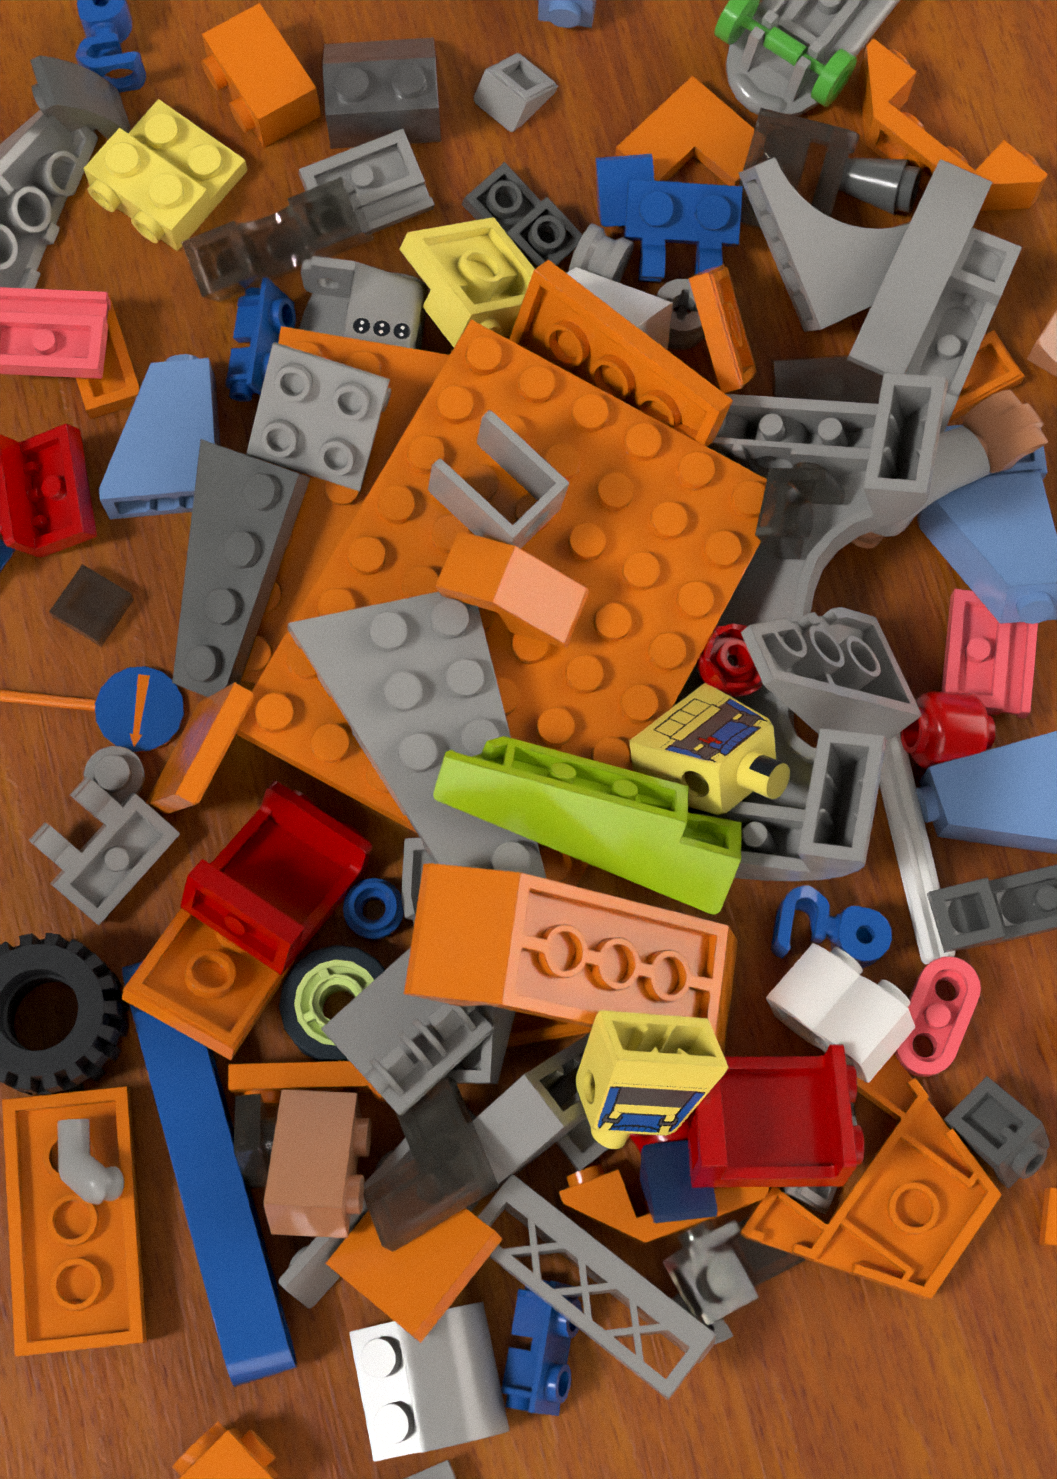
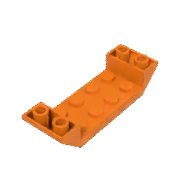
M427 863L423 864L404 994L456 1006L489 1005L592 1028L599 1010L708 1018L724 1055L738 940L729 925L521 872Z

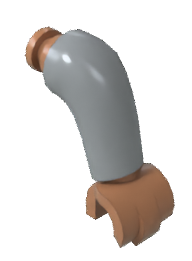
M1010 389L995 393L981 401L963 417V427L939 433L929 497L925 504L906 519L861 535L851 542L861 548H874L882 541L884 536H896L903 532L914 517L934 501L988 475L989 472L996 473L1012 468L1018 460L1048 443L1047 438L1041 431L1044 423L1033 407L1028 403L1022 404Z

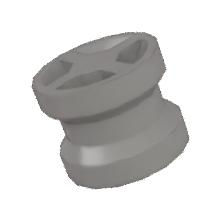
M591 223L583 233L575 249L569 271L577 267L619 283L632 256L634 242L623 237L617 240L607 237L604 228Z
M675 279L667 282L659 289L656 297L673 302L668 347L674 350H686L696 346L704 339L705 335L689 279ZM679 307L678 311H674L673 309Z

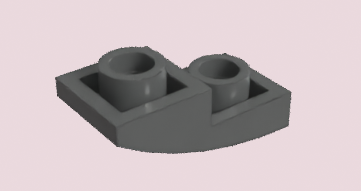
M40 55L30 60L37 83L32 85L33 96L46 117L54 116L70 132L87 126L91 131L98 130L108 140L119 128L126 133L131 131L119 91L109 81L85 67L58 58Z
M505 162L471 191L462 202V206L476 220L494 217L535 269L547 260H550L557 266L576 249L582 237L580 231L548 197L540 201Z

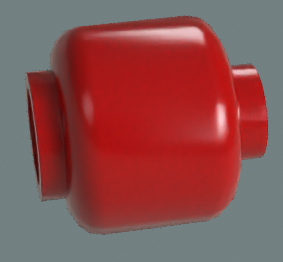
M933 691L923 693L915 700L922 716L900 732L904 750L911 754L913 760L918 765L928 769L930 766L989 750L995 740V723L993 718L987 714L983 702L974 694Z

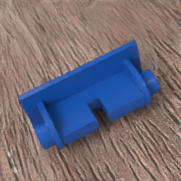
M262 278L261 289L255 287L247 288L245 296H241L237 303L238 309L233 338L238 343H251L250 347L231 348L225 386L230 389L229 397L240 402L251 401L253 393L261 394L272 344L274 342L278 343L281 326L294 328L296 323L295 302L268 278Z
M543 1280L553 1289L576 1287L556 1281ZM526 1286L524 1290L518 1289L511 1334L533 1338L531 1351L509 1347L501 1393L507 1394L505 1407L536 1414L559 1416L560 1404L566 1400L571 1386V1369L567 1365L571 1338L576 1336L579 1328ZM578 1297L565 1298L582 1312Z

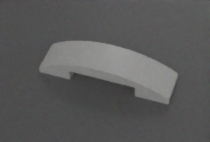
M939 160L847 360L882 376L884 373L905 374L992 184L991 181L944 160Z
M973 227L905 373L909 375L941 376L947 378L948 387L940 433L944 432L964 382L1022 248Z

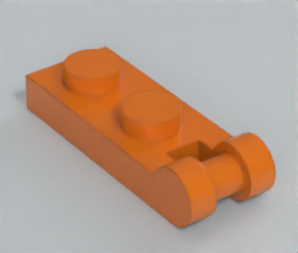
M350 1061L228 1064V1090L235 1096H244L245 1106H278L281 1090L347 1093L372 1092L377 1100L388 1104Z

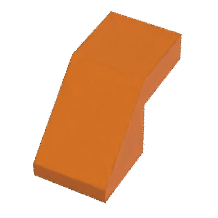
M462 531L457 533L435 586L442 597L456 599L463 603L498 612L511 633L563 648L568 647L589 595L586 587L520 548Z

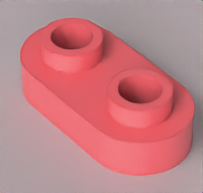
M949 956L933 960L920 972L909 997L911 1004L908 1009L915 1024V1029L894 1053L907 1072L914 1076H934L950 1066L956 1057L981 991L980 980L976 971L962 959ZM945 980L954 986L955 997L952 1001H944L938 997L935 990L938 981ZM916 1036H925L931 1041L933 1051L929 1057H921L914 1051L912 1044Z

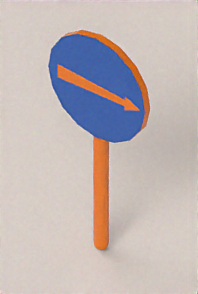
M146 666L126 668L112 675L100 688L97 700L0 690L1 702L95 711L96 722L103 736L114 746L125 747L134 753L152 752L168 744L179 731L184 717L183 697L177 685L172 683V679L162 671Z

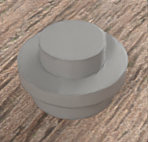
M109 746L100 749L91 756L84 769V778L87 777L89 780L95 781L121 805L131 793L137 795L140 793L145 781V770L142 762L134 752L121 746Z

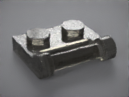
M760 108L743 171L775 157L783 174L798 192L811 143L826 146L827 150L811 206L831 217L849 153H855L860 135L845 128ZM743 186L740 225L762 230Z

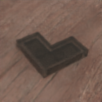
M447 1074L401 1117L397 1114L414 1159L364 1190L363 1197L381 1245L392 1252L499 1187L456 1080Z

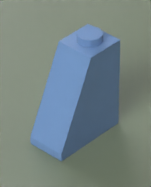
M180 354L169 357L166 362L150 363L99 487L100 501L109 519L192 512L200 440L202 439L221 446L216 379L209 358L199 359L194 355Z
M1041 473L984 476L948 493L918 513L917 521L921 531L1000 624L1016 622L1035 624L1045 620H1057V534Z
M1057 731L930 766L919 780L921 787L916 788V793L923 818L926 823L933 822L937 837L1057 854Z

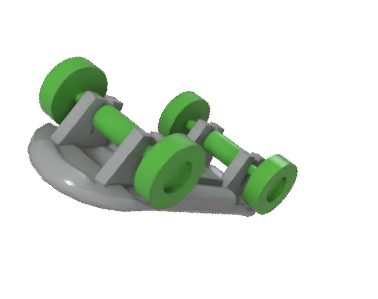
M729 0L718 19L714 35L730 45L726 62L728 84L736 99L750 112L772 119L800 116L816 107L819 103L824 107H828L837 98L849 80L857 62L856 56L900 0H762L761 2L760 0Z

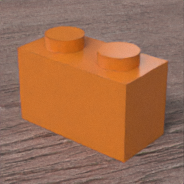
M260 3L202 34L207 57L201 60V64L209 81L217 91L222 88L226 89L233 100L229 102V107L239 127L244 133L253 130L264 148L321 117L316 86Z

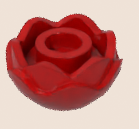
M736 623L725 626L716 625L697 660V668L702 680L706 684L717 688L730 697H743L757 691L762 687L763 682L741 634L747 626ZM727 657H730L734 660L735 666H732L728 662Z

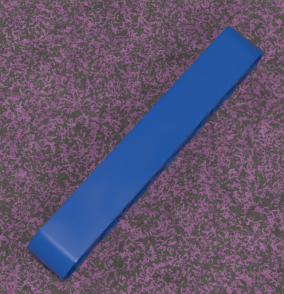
M142 962L122 967L125 986ZM130 1004L231 1382L234 1387L297 1368L292 1338L213 1050Z

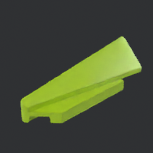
M506 736L487 740L481 754L475 756L456 753L454 750L445 751L433 792V797L436 801L706 913L714 915L721 911L741 862L742 823L688 813L689 786Z

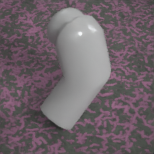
M89 1119L57 1121L58 1171L61 1180L88 1203L99 1205L103 1200L114 1201L119 1198L124 1189L123 1174L116 1166L104 1168L99 1161L90 1155Z

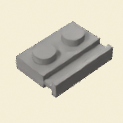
M404 129L299 169L298 173L330 250L433 210L435 205L424 184L425 180Z

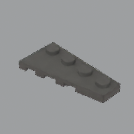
M200 440L172 683L206 697L233 683L240 685L310 477L211 442Z

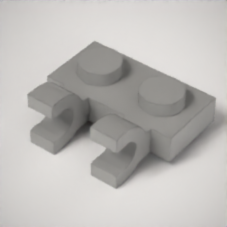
M85 777L71 792L70 796L103 823L97 832L78 850L53 827L44 822L28 841L62 869L50 884L97 925H100L180 833L137 794L131 793L120 805L95 781Z

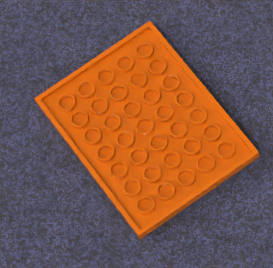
M471 319L293 622L439 592L435 586L458 531L475 535L428 490L432 465L439 458L450 466L512 525L538 501L477 444L482 416L491 410L569 482L561 509L521 550L586 587L589 592L567 648L511 633L498 612L478 607L510 736L517 740L633 771L629 740L673 707L788 490L705 445L703 446L692 438ZM287 630L251 691L254 693L252 696L254 700L236 735L416 832L407 816L403 815L352 734V728L332 697H329L317 678V673L301 648L299 649ZM538 843L546 879L577 886L588 863Z

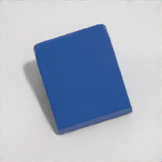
M652 154L596 158L597 208L600 223L603 227L625 226L627 182L629 179L654 181Z

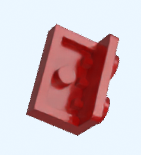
M65 423L21 442L0 434V533L7 547L42 558L97 537L80 429Z

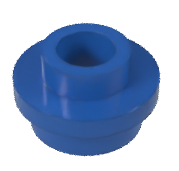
M378 878L365 879L355 884L347 893L343 904L344 918L349 928L355 934L365 939L376 940L391 935L400 926L404 916L401 894L398 889L390 882ZM371 900H379L386 906L384 915L377 920L367 919L363 915L364 906Z

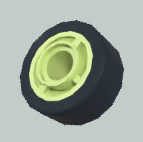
M333 945L313 950L294 964L282 984L279 1010L284 1030L301 1053L317 1062L349 1061L321 1030L330 1021V1019L324 1016V1003L330 995L340 991L348 992L354 997L359 995L385 971L378 959L359 948Z

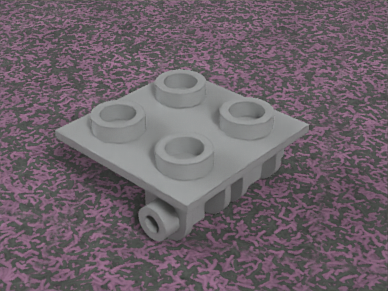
M274 342L246 455L360 491L381 412H385L391 396L392 389L388 388L390 379Z
M411 947L321 1028L326 1036L400 1117L495 1030L475 1009L476 1006H456L405 995L404 989Z

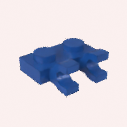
M629 179L627 182L624 238L641 241L638 281L661 283V279H664L665 242L697 244L694 275L706 269L722 265V246L737 247L739 245L743 186Z

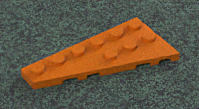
M281 326L279 344L390 379L388 388L392 389L385 412H381L360 491L288 469L308 476L310 480L241 681L257 683L286 634L288 623L293 622L450 355Z

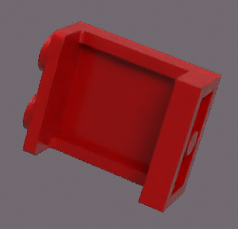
M273 781L265 791L260 808L211 863L201 859L187 875L180 907L282 975L345 899L349 890L363 877L373 846L363 838L357 829L349 824L338 822L314 806L312 801L303 793L290 790L280 782Z
M830 1044L823 1056L725 1057L728 1065L727 1071L686 1119L691 1188L844 1186L856 1166L862 1164L864 1158L863 1131L860 1125H853L851 1103H855L857 1097V1074L854 1065H846L844 1045Z

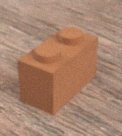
M281 1090L263 1203L271 1234L348 1238L351 1214H361L364 1200L363 1175H356L358 1157L369 1156L372 1133L371 1119L361 1117L357 1093Z

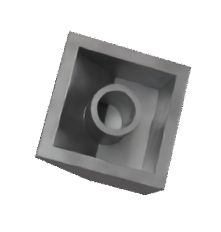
M434 37L324 44L323 81L325 116L331 149L357 147L400 129H404L409 144L441 142Z

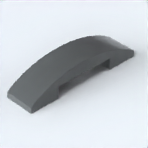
M1057 865L990 881L988 878H983L927 893L944 953L1006 942L1057 930Z

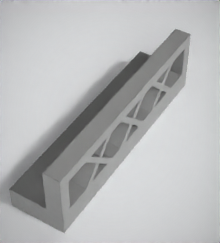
M512 1174L478 1218L491 1227L502 1211L506 1210L529 1229L530 1246L503 1249L498 1245L489 1257L669 1401L696 1363L700 1364L714 1346L716 1334ZM537 1236L540 1237L547 1244L538 1245ZM560 1253L579 1268L581 1286L559 1289L550 1287L541 1279L539 1255ZM532 1256L533 1272L515 1258ZM587 1276L597 1284L588 1285ZM603 1293L613 1295L630 1309L632 1327L611 1330L601 1328L592 1320L589 1295ZM582 1296L584 1313L565 1298ZM638 1316L649 1325L639 1326ZM662 1334L685 1353L666 1379L644 1362L641 1336ZM633 1337L635 1354L616 1339Z

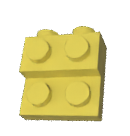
M159 99L129 133L119 128L83 168L90 185L88 192L100 206L110 212L119 209L131 218L133 226L146 239L153 243H158L161 239L176 251L184 245L248 171L245 159Z
M492 217L407 232L400 251L431 291L422 307L453 347L456 346L471 319L503 337L511 336L535 268L496 219Z

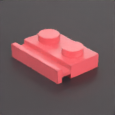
M0 287V374L102 379L108 334L107 316L108 310L111 308V301L107 292Z
M954 589L950 596L941 692L971 693L983 702L987 714L1017 715L1016 718L1026 719L1031 712L1038 623L1016 622L1000 624L973 591Z

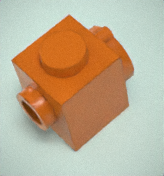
M219 1421L193 1443L172 1466L181 1476L179 1479H275L278 1476L276 1471L269 1465L276 1458L275 1454L253 1430L249 1429L242 1436L236 1428L226 1430Z

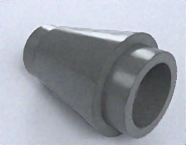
M843 156L837 169L834 188L892 215H896L898 210L910 213L917 198L922 168L911 166L909 159L848 158Z

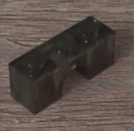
M339 177L288 198L290 205L272 215L245 223L231 221L182 241V246L202 297L220 302L245 292L247 288L260 286L262 278H268L273 281L302 269L303 261L312 259V256L330 258L374 240L354 185Z

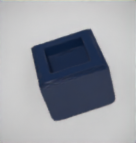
M688 1140L652 1143L643 1146L641 1149L640 1183L654 1223L717 1216L718 1209L714 1187L691 1188Z

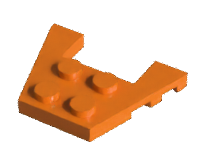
M893 1053L869 1083L857 1077V1092L896 1119L897 1123L827 1224L777 1187H770L765 1199L760 1201L738 1234L747 1240L928 1300L932 1299L1002 1194L954 1129H949L928 1100L929 1095L918 1080L910 1076Z

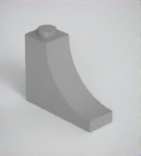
M775 157L739 172L738 174L804 332L824 329L872 306L910 222L892 228L875 229L852 226L837 221L811 206L798 194L783 174Z
M590 1033L525 1073L439 1151L476 1202H479L502 1186L512 1174L516 1176L545 1150L587 1118L576 1088V1075Z

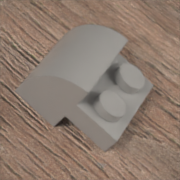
M483 1302L447 1309L421 1343L395 1321L349 1332L374 1462L450 1447L509 1431Z

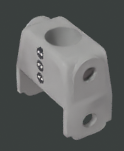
M312 256V259L303 261L301 269L303 286L305 290L313 294L304 311L299 329L421 350L426 320V311L422 306L428 291L424 282L413 276L387 272L356 261Z

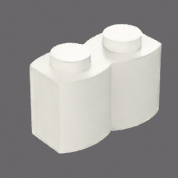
M813 943L768 994L766 999L776 1018L801 1038L820 1048L825 1053L830 1044H843L846 1065H854L857 1077L869 1083L915 1029V1024L908 1009L911 1004L910 1000L900 989L884 979L876 984L860 976L863 972L861 966L842 949L834 947L829 952Z

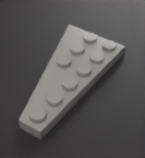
M439 592L288 623L290 635L299 649L301 648L317 673V678L329 697H332L352 728V734L403 815H406L434 864L521 872L546 879L537 842L436 801L433 797L445 751L454 750L456 753L475 756L481 754L487 740L502 736L511 738L477 606L463 603L456 599L442 597Z

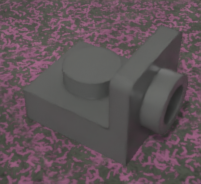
M988 1076L944 1118L949 1129L953 1128L968 1147L993 1167L997 1179L1007 1188H1010L1020 1177L1027 1179L1035 1174L1047 1157L1050 1143L1043 1122Z

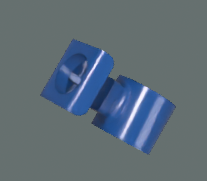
M77 0L78 13L86 36L75 53L78 65L97 73L118 89L119 93L142 88L146 80V72L141 54L135 51L122 53L120 44L128 38L132 30V18L127 1ZM115 69H129L133 71L130 75L122 78L105 76L108 72Z
M803 885L792 889L779 904L775 915L770 948L774 955L780 959L784 958L791 949L790 936L794 911H803L809 917L812 932L811 942L822 943L824 939H828L831 943V949L834 947L842 949L854 958L861 968H865L874 964L889 949L892 941V929L887 919L880 912L870 908L850 906L840 914H836L835 917L829 916L830 904L826 897L815 888Z

